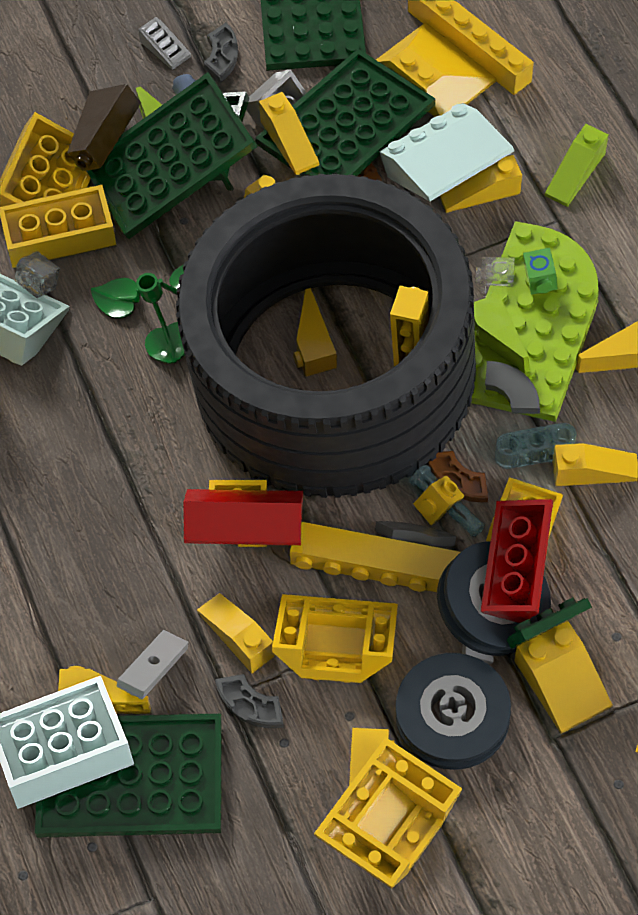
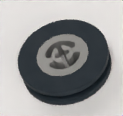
M491 541L480 542L464 549L442 572L437 588L439 612L452 635L469 649L490 656L509 655L516 652L517 646L511 649L507 639L516 633L513 627L520 623L481 612ZM544 576L538 614L551 608L550 590ZM538 614L530 618L532 624L538 621L536 618Z
M444 653L429 657L414 666L400 684L396 697V724L399 735L412 754L431 766L449 770L466 769L476 766L495 754L503 744L508 733L511 700L507 686L501 676L489 664L476 657L461 653ZM438 700H441L439 711L441 723L434 717L431 711L433 705ZM465 700L472 705L475 711L473 717L468 722H465L467 713Z

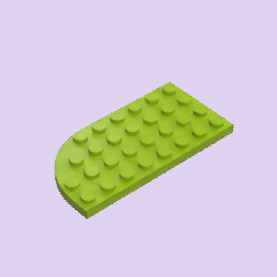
M515 221L485 298L500 294L529 357L530 372L524 374L531 380L537 390L540 414L522 415L556 422L577 364L578 354L581 353L596 311L599 296L598 277L589 255L570 237L550 228ZM550 248L556 270L558 289L547 293L531 295L525 272L523 253ZM475 331L476 378L471 403L512 412L511 404L505 396L496 391L486 390L487 361L500 362L516 369L518 368L482 343Z

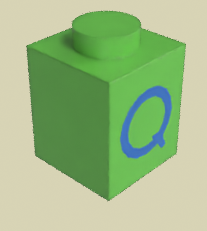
M550 248L523 253L525 272L531 295L557 290L556 270Z

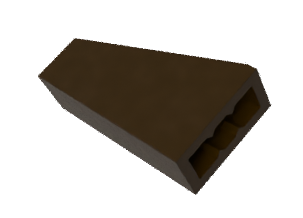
M128 84L90 91L67 152L82 171L102 167L140 106L141 101Z

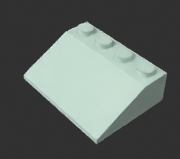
M462 103L453 106L450 111L443 115L432 118L426 125L413 129L407 136L391 142L388 147L379 152L389 179L424 199L432 201L514 152V148L477 109Z
M0 274V356L21 366L39 352L67 314L70 306Z
M101 676L0 713V762L17 809L134 765L128 742Z

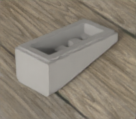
M157 17L139 29L140 42L170 69H175L191 57V53ZM175 51L178 52V53H177L176 55H174L173 57H171V58L169 57V56H170L172 53H174Z

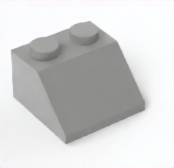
M291 69L274 73L249 96L250 99L246 110L254 122L264 130L265 128L260 122L259 101L283 92L290 104L293 105L307 93Z

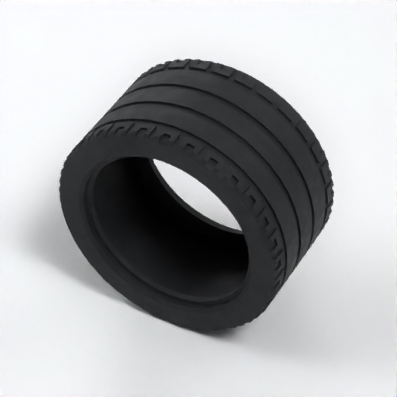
M349 174L307 175L277 182L247 195L246 198L237 201L230 209L222 212V215L217 217L213 224L203 231V236L197 239L194 250L189 252L188 261L183 265L184 273L180 275V286L177 287L176 318L202 420L208 433H211L214 443L219 445L223 454H228V459L232 463H237L243 472L248 471L254 479L267 480L268 486L274 485L279 490L303 491L304 496L308 497L315 495L321 498H327V496L341 498V496L345 495L357 496L359 493H371L372 490H381L386 488L387 485L399 483V480L404 477L408 478L416 470L420 471L423 469L428 461H433L436 458V454L445 449V444L448 441H452L455 437V431H459L462 419L466 418L468 413L467 407L471 405V397L475 388L474 288L468 257H465L463 246L459 245V238L456 234L452 233V228L449 224L442 221V216L439 213L433 212L432 207L423 204L421 199L416 196L413 197L406 190H400L396 186L386 184L380 180L368 179V177H358ZM330 285L357 286L380 292L394 300L399 286L416 287L423 291H428L429 321L417 345L398 365L385 374L361 385L334 391L293 389L261 377L243 364L236 356L243 337L258 317L277 302L305 289Z

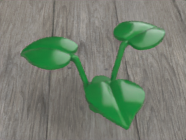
M183 265L172 273L169 279L171 286L164 283L162 279H157L152 273H144L138 277L136 282L130 278H118L101 286L91 288V294L96 305L104 314L111 318L119 319L131 315L134 311V303H139L141 296L145 302L152 303L162 328L153 329L145 339L147 353L153 359L167 364L176 363L185 355L178 322L167 326L158 305V301L163 294L162 288L177 295V287L180 286L179 278L184 273Z

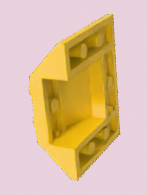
M426 22L376 59L384 66L436 98L435 106L428 111L434 117L443 115L457 104L464 103L467 105L497 80V78Z
M282 594L272 652L301 678L361 683L392 662L398 604Z
M385 737L315 831L314 836L392 889L409 873L441 828L462 788Z

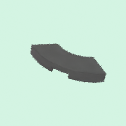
M224 23L207 35V41L212 47L210 57L204 62V69L220 83L233 71L238 58L236 35L227 23Z
M487 361L486 390L496 391L505 396L511 404L512 413L540 414L538 393L531 380L520 370L510 365Z
M376 521L375 525L376 533L386 538L438 548L455 546L456 536L435 528L395 521Z
M244 674L215 679L217 691L222 702L236 717L246 723L262 728H284L279 696H266L256 692L248 684Z

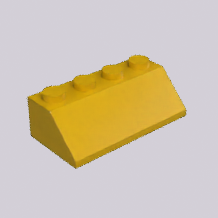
M102 185L0 207V218L12 268L116 245L113 223Z

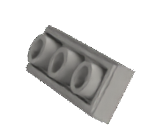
M163 630L118 678L117 687L143 700L187 651L189 642Z

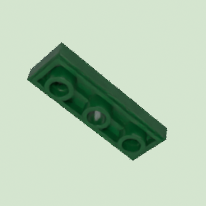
M574 597L558 605L559 611L554 613L552 608L536 616L537 622L532 624L530 619L516 625L513 627L516 633L507 639L511 649L592 608V605L588 598H583L576 602Z

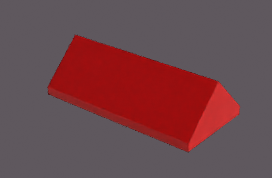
M187 489L183 501L184 543L301 545L303 491Z
M552 499L496 501L481 612L483 614L522 623L539 613L553 508Z

